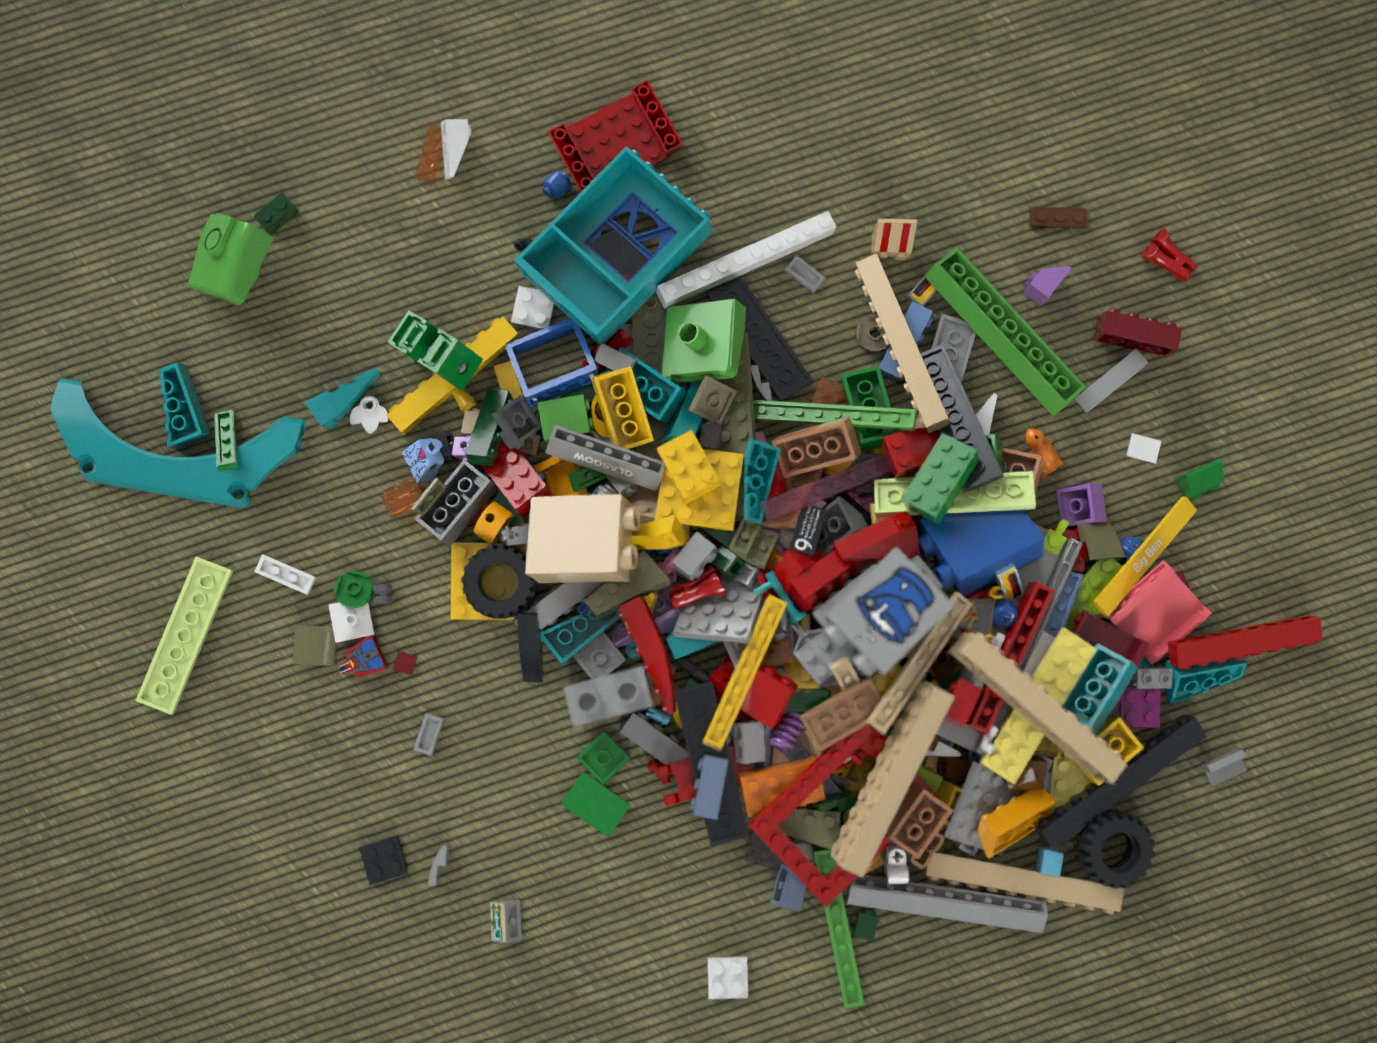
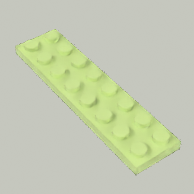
M1033 471L1003 473L1004 477L969 492H966L963 485L947 513L1036 509ZM915 477L875 479V517L892 516L905 511L909 515H919L906 508L902 501L903 496Z
M195 557L135 701L174 715L233 570L200 557Z

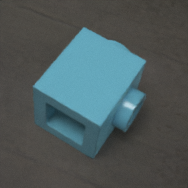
M1039 846L1035 869L1042 874L1060 877L1064 853L1058 850V848L1053 851L1048 847Z

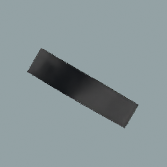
M519 612L517 614L518 641L523 681L543 683V645H541L538 613Z

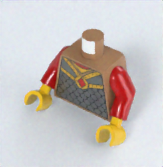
M993 587L992 589L978 590L966 595L965 598L972 605L957 626L961 634L981 633L988 639V644L992 639L997 640L996 637L990 635L995 599L1003 598V596H997L996 592L1003 590L1002 588Z

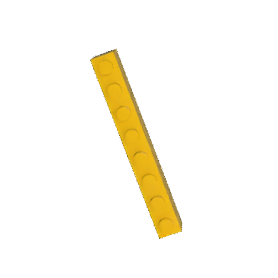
M504 317L495 319L490 324L491 327L488 330H483L477 334L475 341L465 344V346L483 358V361L472 377L506 349V344L520 338ZM433 372V376L430 379H425L419 383L417 390L406 394L403 398L404 401L399 405H393L389 409L387 417L405 435L447 400L456 387Z

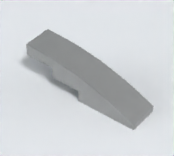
M1136 348L1074 399L1088 413L1145 367L1148 361Z

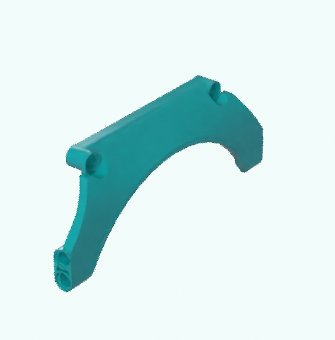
M61 378L57 384L50 407L72 458L75 461H80L78 469L86 481L237 508L247 507L251 500L248 492L254 491L273 470L294 454H298L306 426L305 420L280 418L257 437L237 446L238 468L219 472L217 469L216 453L198 457L163 456L144 451L121 440L109 431L94 414L88 403L81 381ZM238 495H244L241 499H236Z

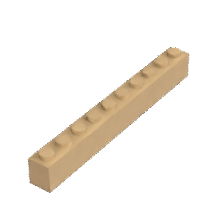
M877 253L856 262L858 269L855 270L858 280H863L865 284L861 286L865 296H870L872 300L868 303L872 312H877L878 318H875L879 329L884 328L885 334L882 336L886 345L890 344L893 349L889 351L893 362L898 361L899 367L896 369L900 378L905 377L907 383L903 385L907 394H912L914 398L911 404L916 411L919 410L921 417L918 420L922 429L926 427L928 433L949 425L948 416Z
M937 851L933 853L930 863L923 871L928 876V879L939 881L940 878L947 879V883L959 885V882L967 883V887L978 889L980 885L985 886L986 890L997 892L998 889L1005 890V894L1017 896V893L1025 894V898L1036 900L1038 896L1043 897L1044 901L1056 903V900L1063 901V905L1075 907V904L1083 905L1082 908L1094 911L1096 907L1101 908L1102 912L1114 914V911L1121 912L1124 888L1114 889L1095 881L1064 875L1059 877L1042 874L1037 870Z

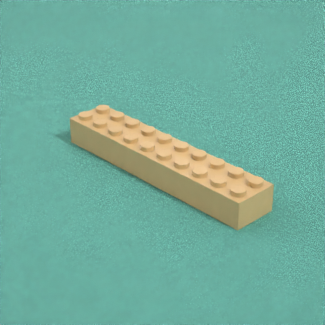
M963 633L948 651L1092 777L1108 783H1113L1127 765L1122 760L1123 756L1115 750L1111 751L1107 747L1108 743L1100 737L1096 738L1092 734L1093 730L1087 725H1081L1077 721L1078 717L1070 711L1066 712L1062 708L1063 704L1055 698L1051 699L1047 695L1048 691L1045 688L1035 685L1032 682L1033 678L1027 673L1020 672L1017 669L1018 665L1014 661L1005 659L1002 656L1003 652L999 648L989 645L987 643L988 639L981 633Z
M923 678L905 703L901 716L894 724L895 728L892 734L886 739V746L883 752L878 755L876 765L873 771L869 773L864 789L858 795L856 805L850 810L847 823L841 828L840 837L831 849L830 855L843 869L861 877H864L955 697L943 688Z

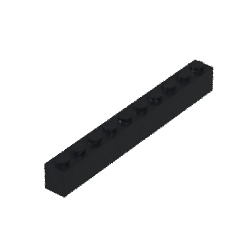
M1186 714L1179 716L1175 723L1163 728L1160 734L1145 742L1144 748L1126 763V767L1113 783L1103 782L1099 786L1089 783L1082 792L1071 796L1067 803L1056 807L1051 815L1040 819L1038 824L1034 826V829L1044 845L1054 851L1207 737L1197 719Z

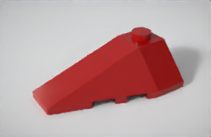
M907 511L889 516L833 544L842 561H865L866 559L882 561L895 547L908 559L920 554L917 529Z

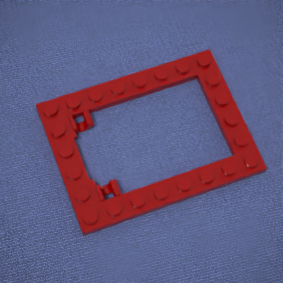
M870 724L829 746L748 824L825 907L859 875L847 871L838 865L831 873L824 877L779 829L778 825L849 757L859 766L863 763L862 759L865 756L869 757L871 755L873 758H877L883 752L887 738ZM916 772L906 794L913 784L917 783L927 792L938 798V795ZM884 835L871 863L893 842Z

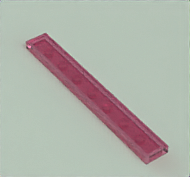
M882 454L764 501L760 506L767 521L770 522L892 473L886 455Z

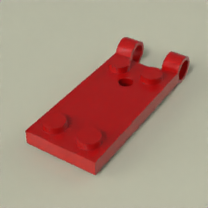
M733 744L728 746L736 783L739 785L738 772L755 768L753 763L743 764L736 762ZM690 757L654 768L657 778L674 773L679 792L663 796L665 807L692 799V797L696 798L697 790H694L695 780L692 779L693 770Z

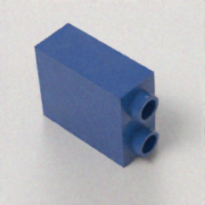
M1025 510L946 513L939 525L925 517L920 519L918 544L922 557L927 559L932 556L939 566L934 569V572L943 588L946 590L953 587L955 592L966 596L996 581V572L1013 563L1016 570L1042 558L1044 537Z

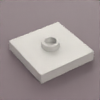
M340 603L329 604L335 643L374 635L369 603L356 609L344 607Z

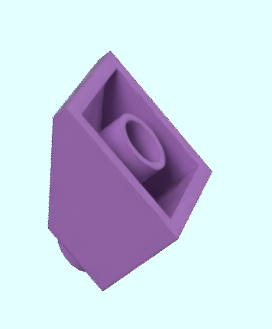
M1063 266L1041 269L1038 274L1034 272L1023 285L1026 287L1023 294L1041 306L1068 274L1071 267Z
M1085 484L1056 490L1060 520L1068 521L1069 525L1067 527L1077 526L1079 523L1107 522L1102 484Z

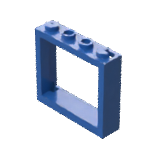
M571 318L518 340H513L505 345L530 408L538 405L537 402L548 401L592 383L591 377L599 375L582 331ZM576 332L589 365L528 390L516 356Z

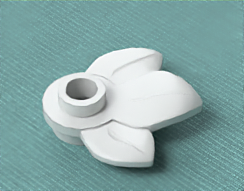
M366 396L361 400L360 405L352 410L350 423L352 425L362 423L364 429L369 434H372L377 429L379 422L388 421V413L384 407L379 405L375 397ZM373 403V407L368 409L367 404Z

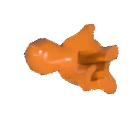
M1034 428L1026 431L1025 443L1032 449L1028 453L1043 457L1044 466L1040 479H1044L1048 474L1054 472L1057 467H1061L1063 461L1059 458L1056 449L1051 444L1053 443L1052 439H1045L1043 441V432Z

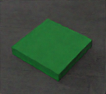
M603 730L576 758L604 785L631 757Z

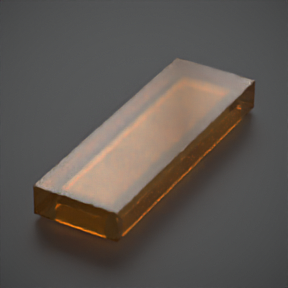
M429 124L415 175L417 180L430 183L435 182L443 152L442 132L439 126Z

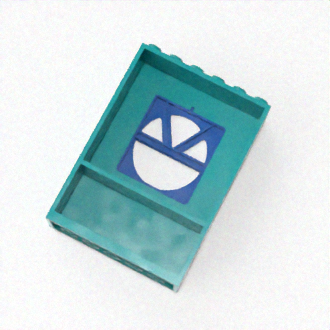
M627 146L514 260L521 274L600 346L602 343L605 344L656 292L657 286L663 284L712 234L709 214L703 209L700 211L691 198L688 197L686 199L676 185L671 186L668 183V179L662 173L658 174L655 172V168L648 161L644 162L636 150H630ZM631 212L627 226L629 233L613 218L619 214ZM639 212L652 217L659 227L658 229L633 236ZM606 225L612 230H616L647 260L629 281L588 245L600 238ZM619 227L636 242L637 246L616 228ZM660 237L659 246L654 255L640 244V242Z

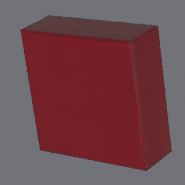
M398 651L393 670L412 675L418 656Z

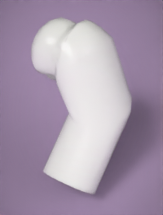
M992 725L989 733L983 734L981 749L988 754H991L995 749V745L991 743L999 729L995 725Z

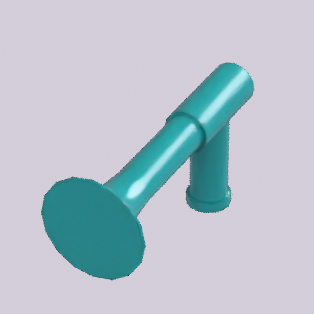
M769 572L766 575L768 582L754 588V592L757 596H760V594L773 587L780 599L788 603L786 606L790 616L788 624L798 622L806 613L799 612L793 606L774 572Z

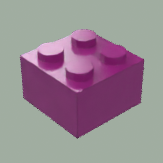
M1127 687L1120 700V718L1126 726L1160 728L1161 689Z

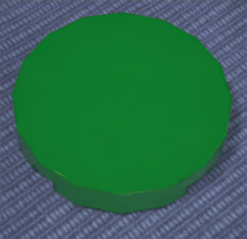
M349 571L337 579L334 593L337 601L342 606L356 609L370 601L373 596V584L365 573Z

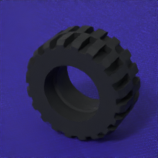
M503 544L490 545L478 550L474 556L470 557L469 563L465 565L463 570L465 571L464 576H462L461 580L463 582V594L466 595L468 604H471L476 612L493 619L514 617L519 612L527 609L528 605L534 600V595L538 589L537 581L525 574L527 555L517 548ZM498 563L511 566L518 576L517 590L511 597L505 600H495L489 597L482 586V577L485 571L490 566Z
M1109 809L1083 828L1079 835L1076 834L1075 840L1077 845H1074V851L1078 855L1075 858L1077 863L1081 864L1080 869L1096 882L1114 889L1120 887L1128 888L1130 883L1135 885L1139 882L1140 877L1144 878L1147 875L1146 870L1148 868L1151 869L1153 865L1151 859L1155 858V851L1152 850V847H1155V842L1150 838L1152 833L1146 828V824L1143 821L1121 810ZM1122 831L1127 840L1126 852L1117 863L1105 865L1102 859L1103 844L1111 834Z

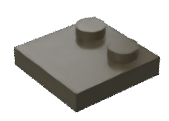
M705 375L689 411L721 426L737 391Z

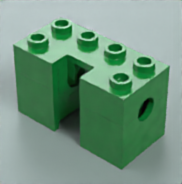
M409 310L388 340V343L461 391L464 390L483 361L482 357L459 340L441 329L438 330Z

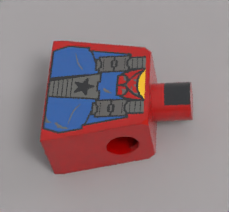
M369 635L345 652L348 660L339 664L343 675L353 671L355 677L389 669L375 635Z

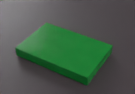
M584 771L561 803V805L608 838L631 806L627 801Z

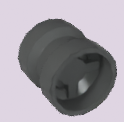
M392 584L373 585V592L375 593L373 605L393 604L392 597L390 596Z

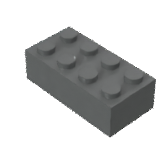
M463 460L445 481L444 484L447 487L422 517L418 514L415 520L449 547L498 489V486L466 460Z

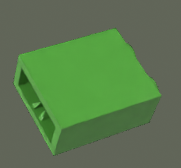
M583 394L537 402L545 443H549L555 425L586 436L591 435L590 430L594 429L592 418H588L587 411H590L589 399H585Z

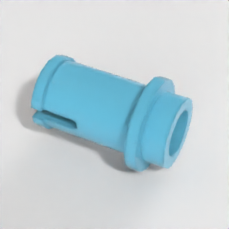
M653 706L649 707L645 716L660 722L661 726L663 724L667 726L671 715Z

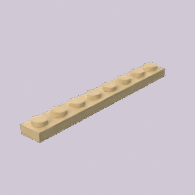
M959 592L953 593L949 600L954 606L925 634L866 721L880 733H886L971 607L972 603Z

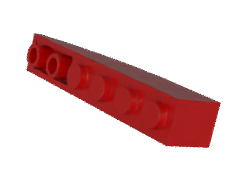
M640 596L619 606L621 610L619 615L622 621L626 622L629 627L627 629L631 640H635L637 644V654L640 658L643 657L646 664L644 665L645 671L648 676H652L654 681L652 684L657 694H660L663 700L661 705L664 711L671 715L677 712L673 672L668 651L645 597Z

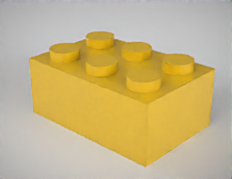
M692 430L657 448L661 460L686 504L721 486L718 476Z
M1112 714L1107 717L1098 734H1093L1096 738L1100 737L1108 743L1107 747L1111 751L1115 750L1123 756L1122 760L1125 763L1144 748L1122 719ZM1077 764L1078 767L1082 770V772L1086 775V777L1090 780V782L1098 786L1104 782L1096 780L1079 764Z

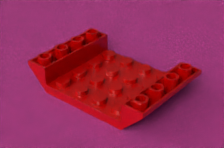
M648 80L632 87L631 94L597 112L567 127L565 123H562L548 131L580 193L626 146L630 150H636L640 154L641 159L644 162L648 161L653 167L667 160L683 146Z

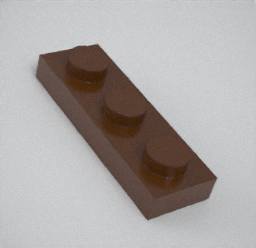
M1030 207L1029 227L1086 229L1087 208Z

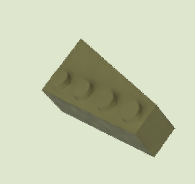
M643 551L638 555L636 569H629V581L606 582L585 599L584 602L598 620H601L620 610L619 606L671 585L670 579L648 554Z
M798 806L778 827L787 836L832 849L833 844L839 838L840 813L833 808L820 812L813 806Z

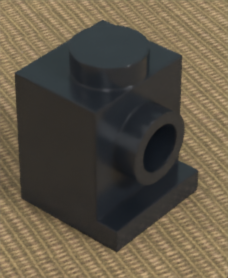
M449 431L431 437L432 439H438L442 443L440 452L444 462L455 460V457L452 455L454 440H451L454 435Z

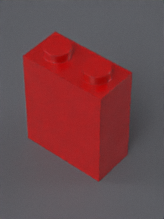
M764 665L758 669L740 710L773 729L780 723L799 685L794 683L792 678L778 673L774 667Z

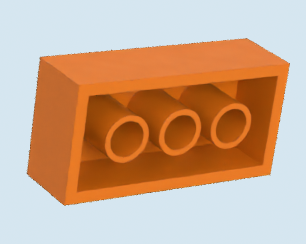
M811 756L738 772L744 809L748 817L758 815L816 758ZM823 784L800 805L825 800Z

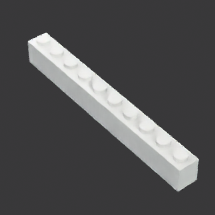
M826 211L657 286L656 293L663 308L666 309L831 236L837 227L829 211Z

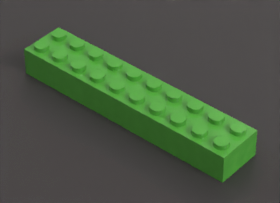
M957 247L935 263L924 275L1052 416H1055L1086 388Z

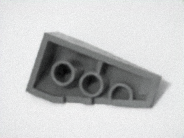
M838 497L825 508L827 512L816 545L824 557L835 550L833 546L835 542L868 527L862 514L841 497Z

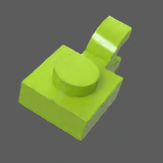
M1064 519L1059 521L1055 531L1048 529L1044 536L1043 549L1056 556L1058 555L1067 539L1062 534L1069 525L1068 521Z

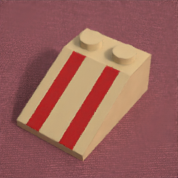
M878 219L872 233V255L877 253L878 258L881 260L888 257H895L896 260L909 258L912 253L917 220Z

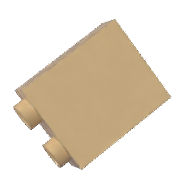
M622 494L531 497L525 574L539 583L629 581V569H636L638 563L637 548L635 545H631L632 531L638 530L640 526L638 507H633Z

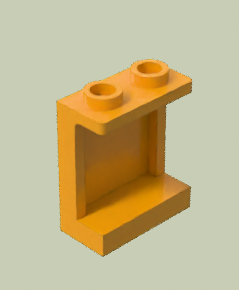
M553 456L534 466L536 473L545 472V479L553 496H581L589 494L587 487L578 492H574L568 473L578 469V464Z

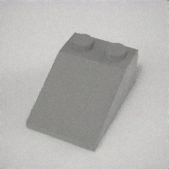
M696 532L672 561L678 576L681 579L691 581L695 577L698 578L703 573V567L707 562L711 563L716 557V546Z

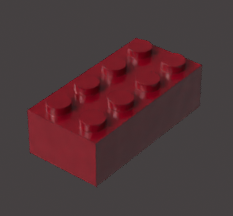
M1109 309V311L1107 310L1097 319L1093 341L1132 350L1137 348L1140 352L1167 358L1178 350L1182 327H1177V324L1172 322L1164 324L1158 322L1155 318L1143 319L1139 318L1137 314L1129 313L1125 315L1121 314L1119 310Z

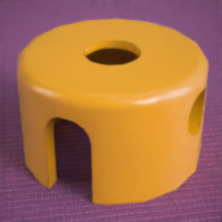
M492 502L477 521L473 531L474 534L489 544L494 545L498 541L497 534L502 526L510 524L513 513L497 502Z

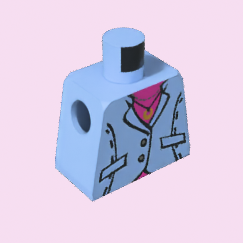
M438 439L417 440L402 452L417 483L433 481L444 462L440 452L442 443Z

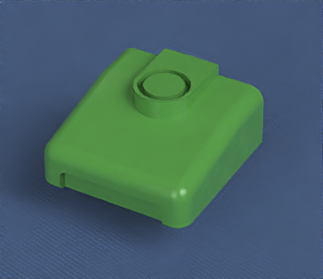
M211 213L200 236L188 281L190 288L206 296L207 294L224 299L234 305L242 304L252 284L259 277L261 264L274 237L248 222L236 220L233 217L218 213Z
M736 299L667 307L662 375L676 384L703 381L705 375L715 380L734 378L738 373L744 338L746 307Z

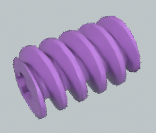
M798 712L785 713L786 718L781 719L782 725H778V731L773 733L775 738L769 740L775 749L789 755L786 751L787 749H794L790 743L798 742L794 737L795 735L801 737L802 734L798 729L805 730V726L799 717L802 714Z

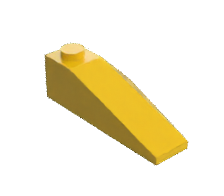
M676 515L640 524L639 529L632 531L631 545H635L637 549H678L685 547L691 540Z

